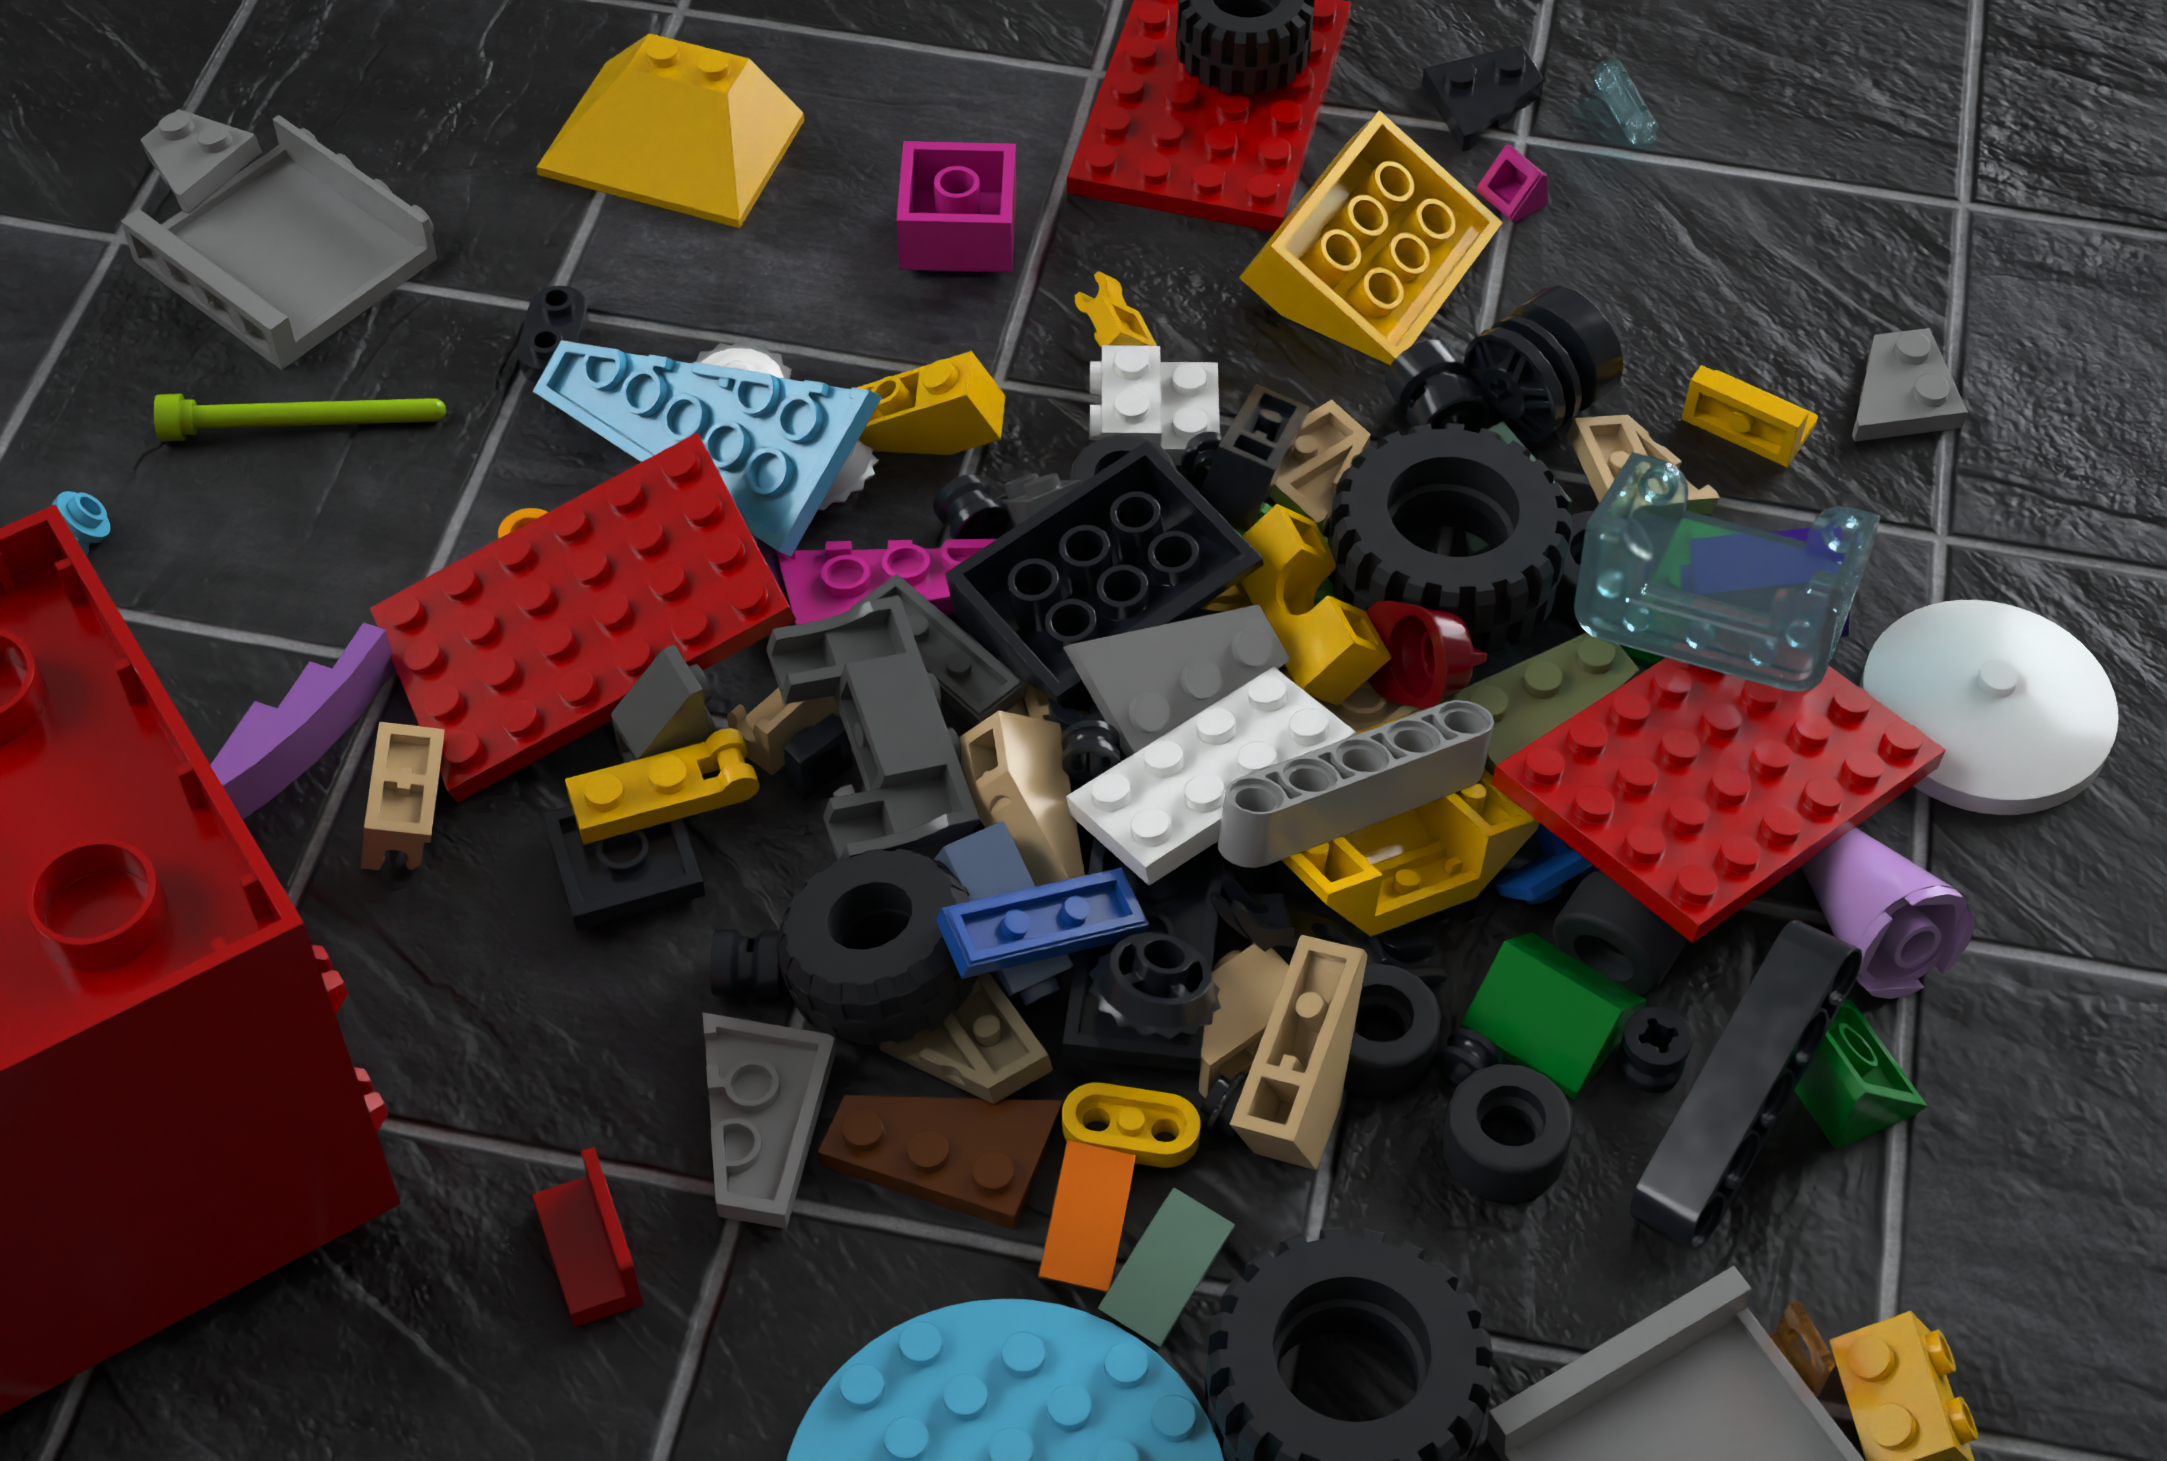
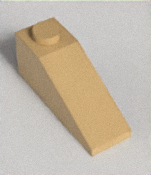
M1300 935L1230 1122L1232 1128L1253 1153L1317 1170L1340 1108L1368 956L1364 949Z

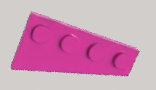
M996 539L945 540L941 548L924 549L914 545L913 540H888L887 549L852 550L851 541H826L825 550L797 551L795 549L792 556L781 553L776 549L775 553L785 596L797 619L793 622V625L823 620L849 611L853 605L895 574L903 578L945 615L954 614L945 573Z

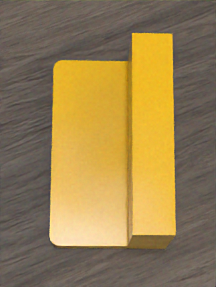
M1701 365L1690 380L1681 420L1788 467L1814 430L1818 416L1813 412L1719 370H1711Z

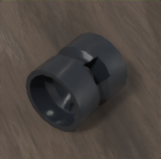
M1427 340L1411 346L1391 363L1386 372L1385 384L1402 413L1407 415L1411 427L1430 424L1433 430L1445 429L1447 423L1464 424L1465 431L1479 433L1489 419L1490 408L1486 399L1473 379L1468 377L1465 367L1450 344L1442 340Z

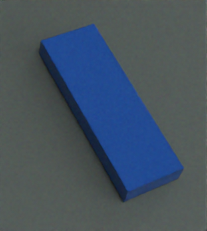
M1122 868L943 907L936 918V923L961 979L1120 942L1131 935L1144 933L1149 925Z

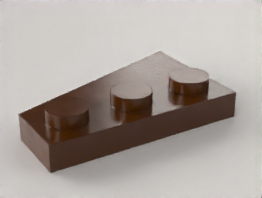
M844 1095L818 1150L819 1166L1015 1230L1062 1118L1063 1101L1002 1099L992 1104L981 1098Z

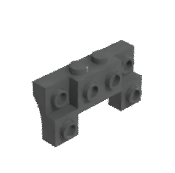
M893 596L869 600L856 608L823 620L773 629L766 651L784 704L834 696L866 788L865 792L829 799L823 819L837 860L846 856L850 858L861 855L867 850L883 849L884 851L902 849L909 851L960 840L973 834L980 818L960 766V741L955 730L946 727L940 710L941 691L938 680L933 673H927L900 597Z

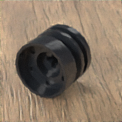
M1562 286L1543 288L1519 305L1509 317L1501 318L1490 329L1484 330L1477 335L1465 349L1463 366L1468 377L1473 379L1486 399L1490 408L1489 419L1491 422L1497 425L1503 421L1520 441L1534 443L1544 441L1559 427H1563L1570 422L1579 411L1586 410L1608 394L1621 381L1624 362L1620 342L1610 322L1596 305L1575 290Z

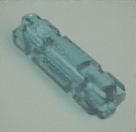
M1615 58L1608 63L1600 62L1596 66L1597 74L1594 76V80L1602 94H1604V98L1618 123L1624 128L1623 131L1629 142L1636 147L1644 143L1650 145L1656 140L1655 133L1659 126L1651 112L1648 111L1649 108L1634 82L1628 77L1629 74L1624 65Z

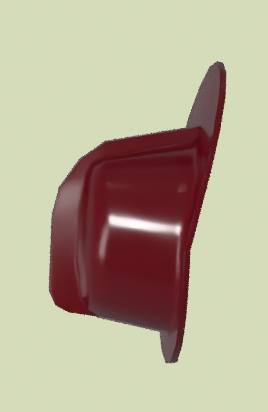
M1394 600L1378 601L1366 611L1392 657L1367 681L1377 694L1390 701L1421 710L1434 707L1443 698L1462 691L1469 684L1473 667L1487 661L1486 652L1473 648L1469 631L1463 620L1451 612L1429 610L1418 605Z

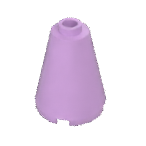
M1856 827L1801 866L1835 938L1861 949L1862 963L1856 980L1874 997L1893 999L1919 991L1924 988L1918 980L1920 977L1934 967L1944 974L1956 963L1969 945L1976 924L1975 915L1968 909L1967 904L1970 903L1965 899L1964 895Z

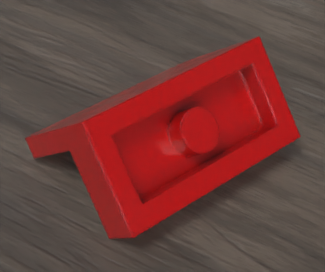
M595 1147L581 1151L586 1177L532 1194L573 1327L643 1304L634 1264Z

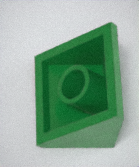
M1531 932L1504 941L1461 1022L1460 1028L1471 1029L1484 1035L1495 1044L1504 1058L1516 1065H1521L1544 1074L1564 1094L1576 1100L1621 1040L1627 1020L1634 1012L1645 1007L1647 999L1567 955L1555 945Z
M1846 998L1794 1090L1835 1150L1913 1117L1927 1107V1104L1851 999Z

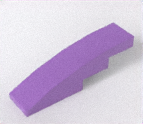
M363 622L332 669L309 661L278 708L254 701L210 765L242 820L272 800L317 762L361 716L395 671L390 657L392 651L385 629Z

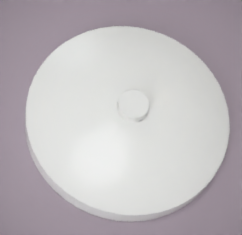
M1945 601L1922 607L1904 615L1891 624L1873 645L1859 684V688L1865 690L1870 696L1946 749L1939 767L1913 787L1948 805L1978 813L1994 815L2028 814L2050 809L2074 798L2085 790L2102 770L2114 744L2118 728V707L2114 690L2104 669L2093 654L2069 632L2046 618L2022 608L1993 601Z

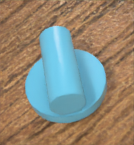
M65 491L60 493L53 501L52 505L57 506L85 555L89 553L88 546L91 543H99L109 534L110 522L107 518L106 509L95 497L83 492Z

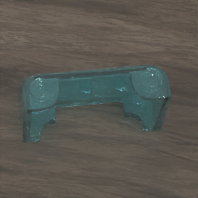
M1632 452L1586 524L1574 604L1575 616L1580 626L1590 635L1601 640L1779 689L1803 692L1815 688L1822 682L1834 656L1875 543L1880 515L1850 507L1835 506L1823 510L1816 516L1809 530L1807 542L1686 511L1688 483L1683 473L1675 465L1667 461Z

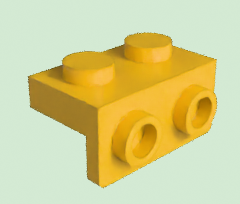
M1908 1311L1829 1340L1866 1461H1975L1969 1442L1978 1440L1977 1428L1964 1399L1961 1396L1957 1398L1953 1396L1947 1374L1955 1372L1956 1366L1949 1345L1939 1329L1931 1332L1912 1311Z

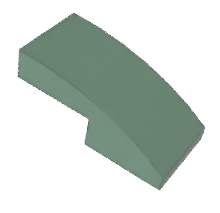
M1173 1188L1124 1264L1098 1309L1161 1348L1197 1286L1199 1287L1235 1224L1178 1189Z

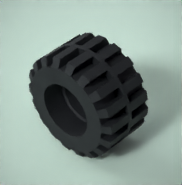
M1178 0L1176 47L1179 62L1185 63L1184 70L1191 77L1200 76L1199 83L1207 87L1218 86L1221 92L1243 91V95L1255 94L1256 90H1263L1265 92L1277 90V84L1279 83L1288 85L1295 80V73H1302L1307 66V59H1310L1315 0Z

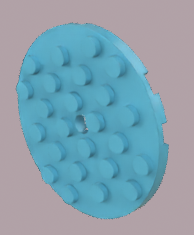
M1025 1299L978 1300L946 1306L910 1319L874 1339L852 1356L829 1379L814 1399L798 1427L787 1456V1461H1224L1220 1444L1215 1433H1213L1209 1418L1196 1396L1179 1374L1158 1353L1132 1334L1092 1314L1060 1304Z

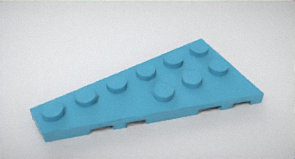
M563 340L560 341L533 392L641 462L698 432L751 533L772 548L789 556H792L882 398V396L866 389L853 387L846 389L829 386L823 382L804 380L803 382L779 378L767 373L699 362L692 364L674 361L668 357L624 353L618 349Z

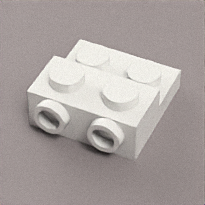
M1102 345V361H1090V396L1101 397V405H1090L1089 440H1099L1116 435L1139 436L1160 445L1173 458L1175 465H1181L1182 454L1188 442L1194 436L1203 432L1220 433L1218 363L1161 362L1160 346Z

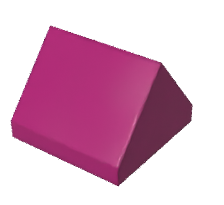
M1509 144L1504 146L1475 189L1513 222H1517L1548 205L1547 175Z

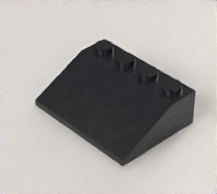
M1146 441L946 572L945 576L956 618L982 647L997 660L1059 704L1085 686L1063 647L1182 621L1262 567L1264 562L1263 557L1149 441Z

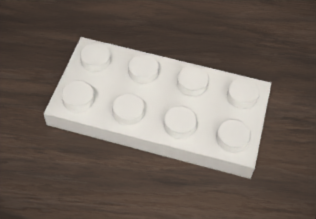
M1273 666L1067 795L1069 814L1145 883L1151 885L1218 841L1225 792L1230 782L1357 734L1356 731Z

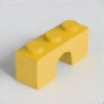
M1276 504L1242 536L1263 557L1264 565L1235 585L1253 605H1260L1288 654L1290 661L1285 663L1284 675L1310 696L1339 706L1392 657L1366 611L1329 595L1314 607L1316 592L1324 579L1336 569V562L1314 520Z

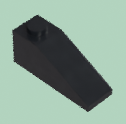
M1258 384L1254 386L1220 442L1200 491V494L1235 530L1241 529L1246 532L1257 522L1310 409V406Z

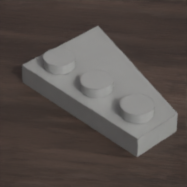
M1259 604L1063 647L1106 723L1114 726L1119 732L1120 747L1127 758L1273 666L1278 669L1290 661L1288 654Z
M703 1013L715 1200L718 1217L787 1229L837 1051L836 1039L826 1033Z

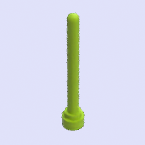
M157 394L154 400V424L159 442L185 441L186 435H196L198 429L437 422L442 420L446 414L445 404L436 398L196 405L194 399L185 400L183 394Z

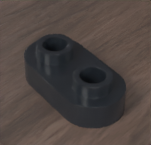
M551 286L539 291L530 301L518 344V356L521 371L531 382L538 383L561 340L584 344L589 325V315L586 299L577 289L569 286Z

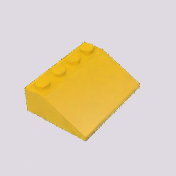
M1379 110L1345 144L1239 278L1281 316L1391 365L1403 351L1413 345L1503 222Z

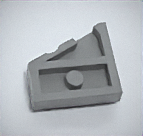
M180 109L163 117L159 121L158 126L140 139L150 162L159 171L167 188L171 189L175 194L181 209L187 213L192 211L262 153L255 134Z
M1930 328L1874 335L1869 351L1866 375L1861 389L1858 413L1852 432L1854 441L1963 428L1968 411Z

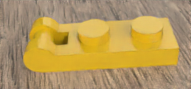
M733 728L721 729L711 734L706 742L566 778L568 796L583 845L740 803L752 798L759 791L760 784L753 766L744 761L748 750L741 732ZM717 770L721 771L717 777L703 780L702 774Z

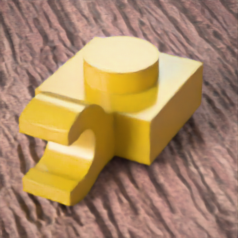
M1098 271L1094 275L1095 280L1099 284L1096 298L1094 299L1082 292H1078L1075 295L1077 308L1089 315L1097 330L1094 333V337L1101 348L1102 345L1157 346L1139 311L1127 306L1124 301L1122 287L1118 280Z

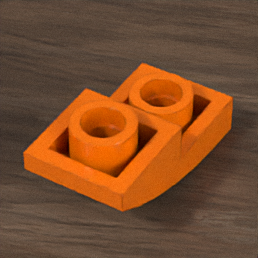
M1067 1140L1038 1278L1107 1294L1110 1289L1136 1155Z

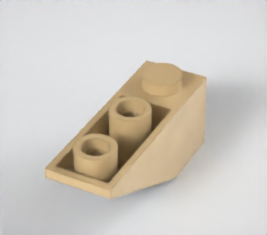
M997 711L959 737L965 780L981 822L987 828L1004 820L1035 887L1085 876L1077 821L1069 814L1066 796L1071 793L1069 776L1063 771L1062 767L1063 750L1060 723Z

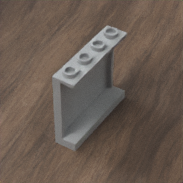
M278 115L273 118V123L279 145L235 174L192 211L187 213L182 210L163 224H159L146 213L137 209L122 219L121 223L135 263L279 369L283 370L437 260V254L432 236L434 226L422 208L417 205L410 206L394 195L384 182L379 179L373 180L355 168L345 155L341 153L335 154L320 144L310 131L305 128L299 129Z
M1735 1266L1730 1267L1490 1410L1488 1418L1487 1440L1501 1461H1864L1747 1308L1752 1288Z

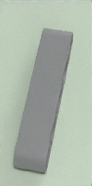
M1462 700L1444 702L1237 778L1230 782L1226 788L1218 838V850L1223 858L1232 864L1251 868L1262 867L1469 788L1480 782L1483 776L1494 726L1493 716L1487 709L1473 702Z

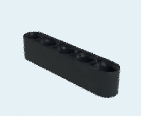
M1796 919L1790 921L1783 928L1642 1175L1630 1204V1213L1633 1218L1692 1250L1702 1248L1710 1240L1849 994L1861 967V949Z

